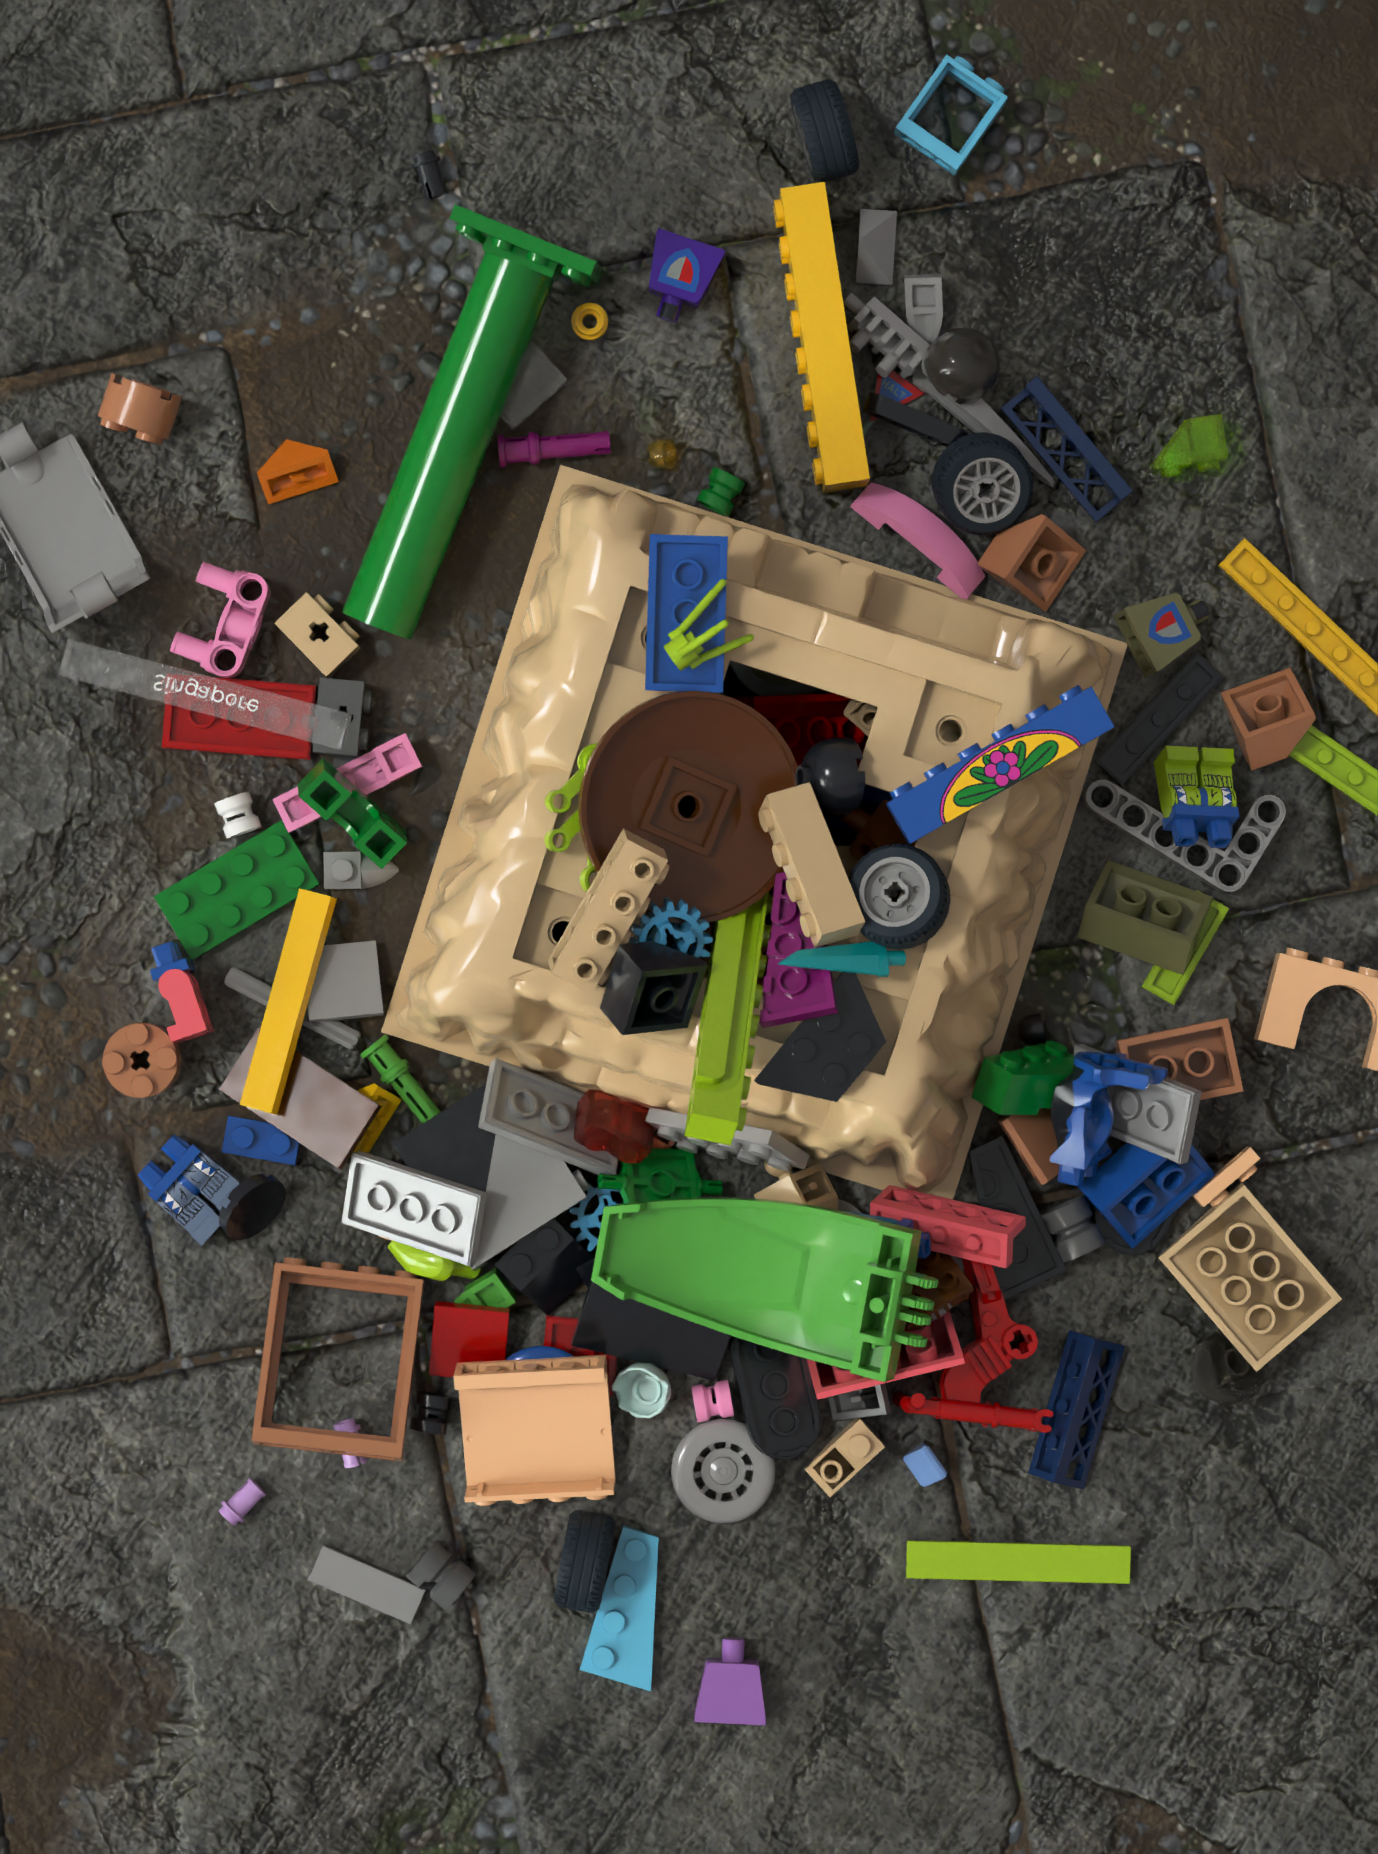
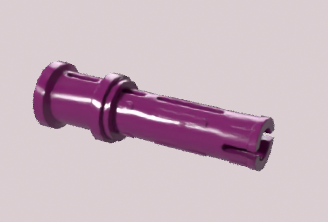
M609 430L556 436H538V433L528 432L527 436L506 438L503 434H497L500 468L506 467L507 463L530 462L531 465H537V463H540V459L611 454Z

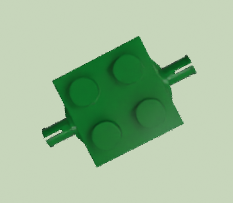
M623 1146L619 1155L620 1174L600 1173L597 1183H599L598 1189L619 1190L623 1203L676 1198H700L701 1194L720 1196L723 1189L721 1180H701L695 1167L694 1153L680 1149Z

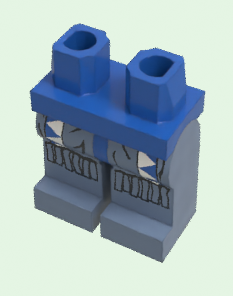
M174 1134L161 1148L175 1162L171 1169L166 1173L153 1160H150L140 1171L138 1177L151 1190L148 1195L181 1224L202 1246L220 1226L219 1211L222 1206L225 1209L231 1202L228 1196L242 1181L204 1151L196 1142L191 1145L183 1138ZM202 1193L207 1199H209L216 1206L217 1209H215L200 1194Z

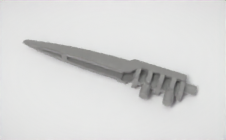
M852 292L843 304L855 315L854 319L847 326L849 331L852 332L854 329L857 331L849 340L851 351L859 353L869 341L874 346L871 349L874 354L877 355L880 351L885 355L875 368L881 377L886 378L896 366L902 370L899 375L903 379L912 375L913 384L923 393L927 392L974 433H993L1011 441L1028 462L1032 475L1046 485L1054 486L1053 477L999 414L939 357L938 351L876 297H873L865 305Z

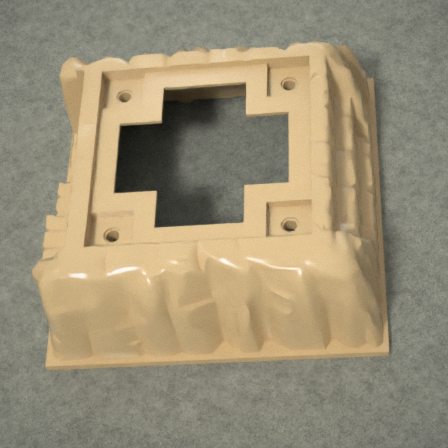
M560 465L381 1032L490 1066V1063L495 1058H498L616 1107L647 1116L650 1107L687 1114L706 977L703 978L688 1028L622 1035L600 1009L609 976L602 985L598 983L594 991L590 993L552 974L548 964V959L558 943L553 937L555 925L563 921L570 922L586 894L580 885V875L582 870L587 867V853L581 831L571 839L570 846L563 852L550 851L544 842L545 835L549 830L559 829L578 809L579 792L571 799L570 808L563 813L549 811L545 805V797L550 791L559 790L579 770L577 760L581 750L587 745L598 743L607 730L625 713L649 699L663 694L679 692L645 690V638L647 635L650 534L728 536L725 620L729 621V625L725 628V643L748 634H753L754 640L724 653L723 681L729 662L733 661L876 706L877 711L858 771H865L866 785L888 792L897 789L909 781L913 788L927 780L923 774L942 762L945 763L947 768L961 761L957 755L961 751L976 743L979 744L981 749L994 742L991 734L1009 724H1012L1014 729L1028 723L1025 715L1044 704L1048 710H1051L1062 703L1059 698L1061 694L1077 685L1081 687L1082 691L1092 687L1107 712L1127 649V643L973 594L967 599H962L947 586ZM952 721L959 726L961 734L956 742L949 743L941 738L939 728L942 723ZM1099 736L916 841L915 847L930 855L943 871L950 888V907L943 926L932 938L916 947L903 949L906 954L904 966H889L888 977L856 973L886 1043L838 1102L759 1085L754 1081L803 1020L763 1029L758 1022L755 1038H749V1045L755 1046V1053L751 1069L745 1068V1076L751 1077L747 1100L741 1099L740 1107L747 1108L744 1125L772 1130L809 1154L807 1167L821 1163L826 1173L879 1190H884L889 1185L954 1199L983 1104L971 1098L984 1057L1000 1053ZM560 794L555 795L553 798V805L558 809L563 805V798ZM559 833L553 836L554 846L558 848L563 843V838ZM593 872V873L590 875V877H589V883H590V884H592V882H593V880L595 879L597 873ZM636 917L632 924L639 925L641 920ZM632 931L630 938L635 937V934ZM841 940L838 942L828 944V947L854 943L847 940ZM617 951L615 952L613 958H612L611 961H610V963L612 964V966H613V963H614V960H615ZM832 971L833 982L842 972ZM763 995L761 997L759 1008L753 1007V1014L759 1015V1020L760 1011L763 1010Z

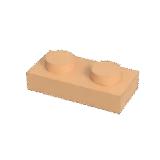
M1246 1146L1215 1173L1216 1175L1193 1194L1192 1197L1202 1207H1205L1208 1203L1212 1207L1216 1206L1228 1196L1229 1192L1226 1188L1236 1179L1242 1183L1256 1172L1258 1168L1254 1164L1260 1157L1251 1147Z

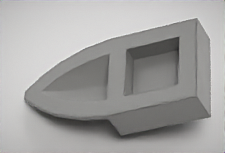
M942 274L905 275V306L908 326L932 346L939 335L943 319Z
M361 851L323 852L325 890L371 888L385 883L399 872V868L391 861L381 869Z

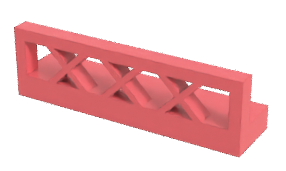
M892 1185L885 1188L870 1202V1215L892 1218L901 1221L903 1218L913 1220L914 1229L930 1234L931 1251L1005 1269L1013 1262V1239L1026 1227L1025 1216Z

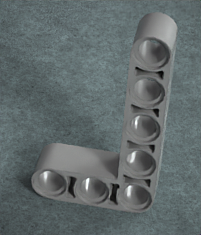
M1098 780L1091 783L1083 794L1085 807L1091 813L1221 892H1233L1245 884L1286 815V807L1280 798L1274 795H1264L1255 799L1232 833V841L1223 850L1211 848L1208 845V841L1198 836L1199 840L1195 845L1200 846L1205 851L1206 859L1201 866H1193L1187 859V851L1191 846H1176L1173 840L1170 846L1163 847L1156 842L1155 832L1160 826H1163L1162 820L1164 818L1158 810L1107 780ZM1096 787H1104L1109 791L1111 800L1107 807L1100 808L1093 803L1091 794ZM1262 802H1269L1276 809V817L1270 823L1264 822L1259 818L1258 808ZM1129 806L1137 807L1142 813V822L1138 827H1130L1124 822L1123 813ZM1244 833L1251 834L1257 841L1256 850L1252 854H1245L1239 849L1238 840ZM1224 865L1232 866L1237 872V880L1232 886H1226L1220 882L1219 871Z

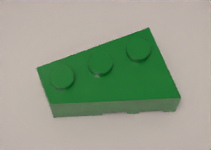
M1047 1041L1043 1044L1025 1046L1022 1049L1009 1052L1004 1051L1001 1054L984 1057L971 1098L999 1115H1038L1040 1108H1051L1056 1086L1073 1070L1074 1055L1067 1052V1047L1063 1044Z

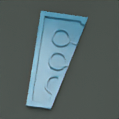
M623 1525L603 1590L600 1609L597 1610L580 1670L651 1691L659 1536Z

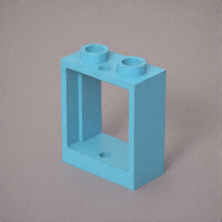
M946 55L896 126L894 135L955 176L1000 113L1008 97L1003 94L1005 89L998 82L989 77L984 81L974 74V67L965 59L959 56L953 59ZM946 75H949L992 105L959 153L914 123Z

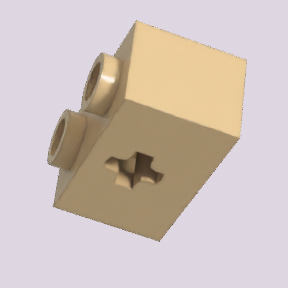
M306 592L275 624L327 678H331L361 649L355 643L360 636L345 621L338 625L329 616L334 609L319 594L312 598ZM316 624L321 628L326 625L329 626L326 630L329 638L325 642L319 638L315 641L312 640L315 636L312 628Z

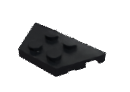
M842 972L834 981L838 1013L803 1020L754 1079L757 1084L838 1102L886 1043L856 973Z

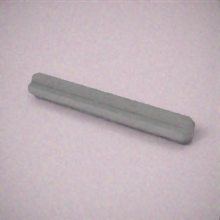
M231 968L225 977L224 984L267 1007L272 986L237 968ZM306 1009L303 1026L348 1049L356 1047L361 1037L359 1031L338 1020L309 1023L308 1009Z

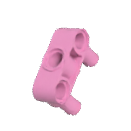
M203 562L196 582L227 593L226 597L230 599L220 617L214 640L210 639L209 642L177 631L170 652L201 663L200 667L204 668L207 672L222 678H234L244 669L250 650L254 646L259 634L263 615L270 599V587L265 579L258 574L245 570H235V572ZM252 581L259 582L262 586L261 596L254 601L246 600L243 597L245 585ZM224 651H232L236 656L235 666L228 671L220 670L217 665V658Z

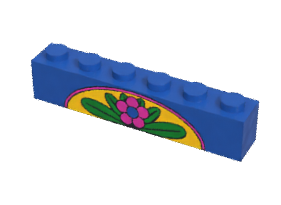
M1079 685L1061 694L1059 698L1062 703L1051 710H1048L1045 704L1025 715L1028 723L1017 729H1014L1013 725L1009 724L991 734L994 742L981 749L979 744L976 743L958 753L957 755L961 761L947 768L945 763L942 762L923 774L927 780L913 788L909 781L891 791L890 795L893 800L886 803V806L908 844L913 843L1114 728L1093 688L1089 687L1082 691Z

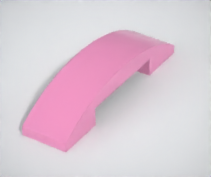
M871 482L850 506L878 530L885 523L888 524L939 566L942 571L936 578L960 598L967 599L986 577L982 568L977 565L978 561L964 542L941 519L906 495Z
M404 733L336 769L368 796L423 766L407 734ZM298 787L272 799L288 833L322 818L299 797Z

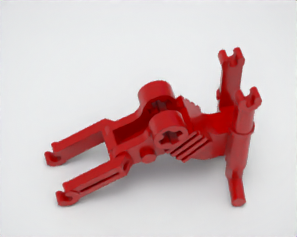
M962 1258L964 1275L974 1287L972 1288L974 1292L970 1293L975 1340L961 1348L965 1364L944 1369L939 1381L942 1398L931 1397L930 1399H925L921 1393H915L910 1397L903 1392H895L892 1396V1403L905 1413L928 1415L937 1419L980 1423L983 1427H988L989 1424L991 1428L1005 1426L1048 1433L1052 1428L1049 1425H1043L1041 1419L1044 1416L1052 1417L1053 1412L1051 1410L1000 1406L999 1402H994L992 1405L989 1401L980 1403L983 1388L991 1380H994L998 1375L1011 1368V1360L1026 1359L1033 1355L1037 1349L1038 1339L1032 1328L1017 1324L1009 1317L1004 1296L999 1287L993 1266ZM1014 1335H1019L1021 1341L1016 1343V1348L1011 1349L1009 1342L1014 1340Z

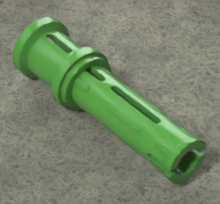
M385 1034L364 1050L360 1056L363 1059L368 1058L380 1073V1081L386 1085L390 1083L408 1105L409 1109L423 1124L441 1113V1111L407 1070L410 1067L408 1065L409 1062L406 1058H400L388 1043L389 1037Z

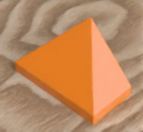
M288 439L282 443L257 472L268 505L339 482L327 449Z

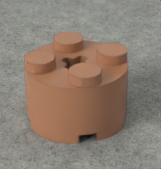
M111 373L98 412V416L102 418L100 425L119 432H127L128 427L137 430L136 438L154 444H162L163 439L169 440L183 397L172 394L170 400V391L134 379L122 378L120 383L122 375Z
M134 1023L122 1027L108 1040L103 1053L102 1066L107 1079L119 1092L135 1098L151 1097L163 1093L177 1080L181 1071V1051L178 1043L171 1042L168 1031L165 1028L151 1023ZM148 1052L150 1055L147 1061L151 1064L149 1068H137L135 1065L138 1060L134 1057L135 1054Z

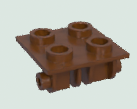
M931 1251L926 1259H917L915 1272L935 1277L939 1280L938 1287L927 1289L913 1284L911 1295L926 1297L935 1302L933 1310H921L909 1307V1310L925 1313L929 1316L934 1314L938 1319L941 1317L938 1312L940 1308L943 1307L946 1312H949L950 1308L947 1304L949 1303L954 1307L963 1300H968V1295L974 1292L972 1289L974 1287L950 1255ZM906 1322V1327L909 1331L915 1328L918 1331L922 1329L920 1325Z

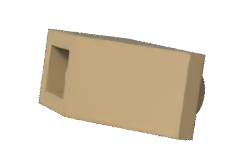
M855 1418L825 1446L805 1468V1471L831 1497L884 1449L885 1445L861 1418Z

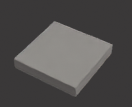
M376 940L324 945L307 1005L309 1023L383 1016Z

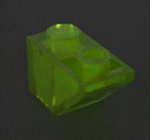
M1222 414L1185 419L1150 465L1151 473L1161 472V478L1182 475L1183 468L1197 466L1198 472L1220 469V463L1228 459Z

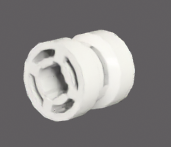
M249 791L214 803L217 813L223 816L225 822L223 830L227 839L262 827L258 816L252 812L251 805L253 801ZM243 814L245 815V816H243V817H240V818H237V819H234V820H233L234 817H237V816H240V815H243Z

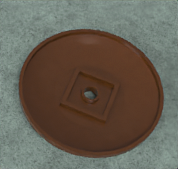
M679 691L663 694L637 705L620 717L602 736L594 748L583 774L579 792V825L584 847L592 866L598 873L624 828L665 850L668 858L667 864H669L668 873L660 885L654 884L648 895L650 902L653 901L659 908L663 907V901L666 897H669L674 907H676L680 899H683L688 904V910L695 906L701 912L698 919L705 918L708 923L728 918L749 908L773 888L776 874L784 872L783 867H778L772 853V846L774 844L769 832L763 831L758 812L767 794L797 786L795 775L798 766L791 749L782 735L763 715L739 700L725 695L702 691ZM689 795L694 799L696 807L691 816L684 818L678 811V803L681 798ZM649 905L645 914L651 912ZM668 917L669 922L680 924L687 922L678 917Z

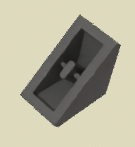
M885 1383L828 1397L833 1421L892 1413Z

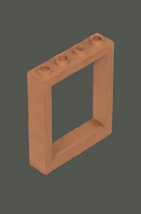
M284 1258V1263L275 1262L252 1443L254 1445L403 1462L425 1286L424 1279H417V1275L402 1270L395 1271V1276L381 1275V1269L368 1266H359L358 1272L343 1270V1264L333 1262H321V1268L306 1266V1260L298 1258ZM290 1284L408 1297L390 1437L272 1423Z

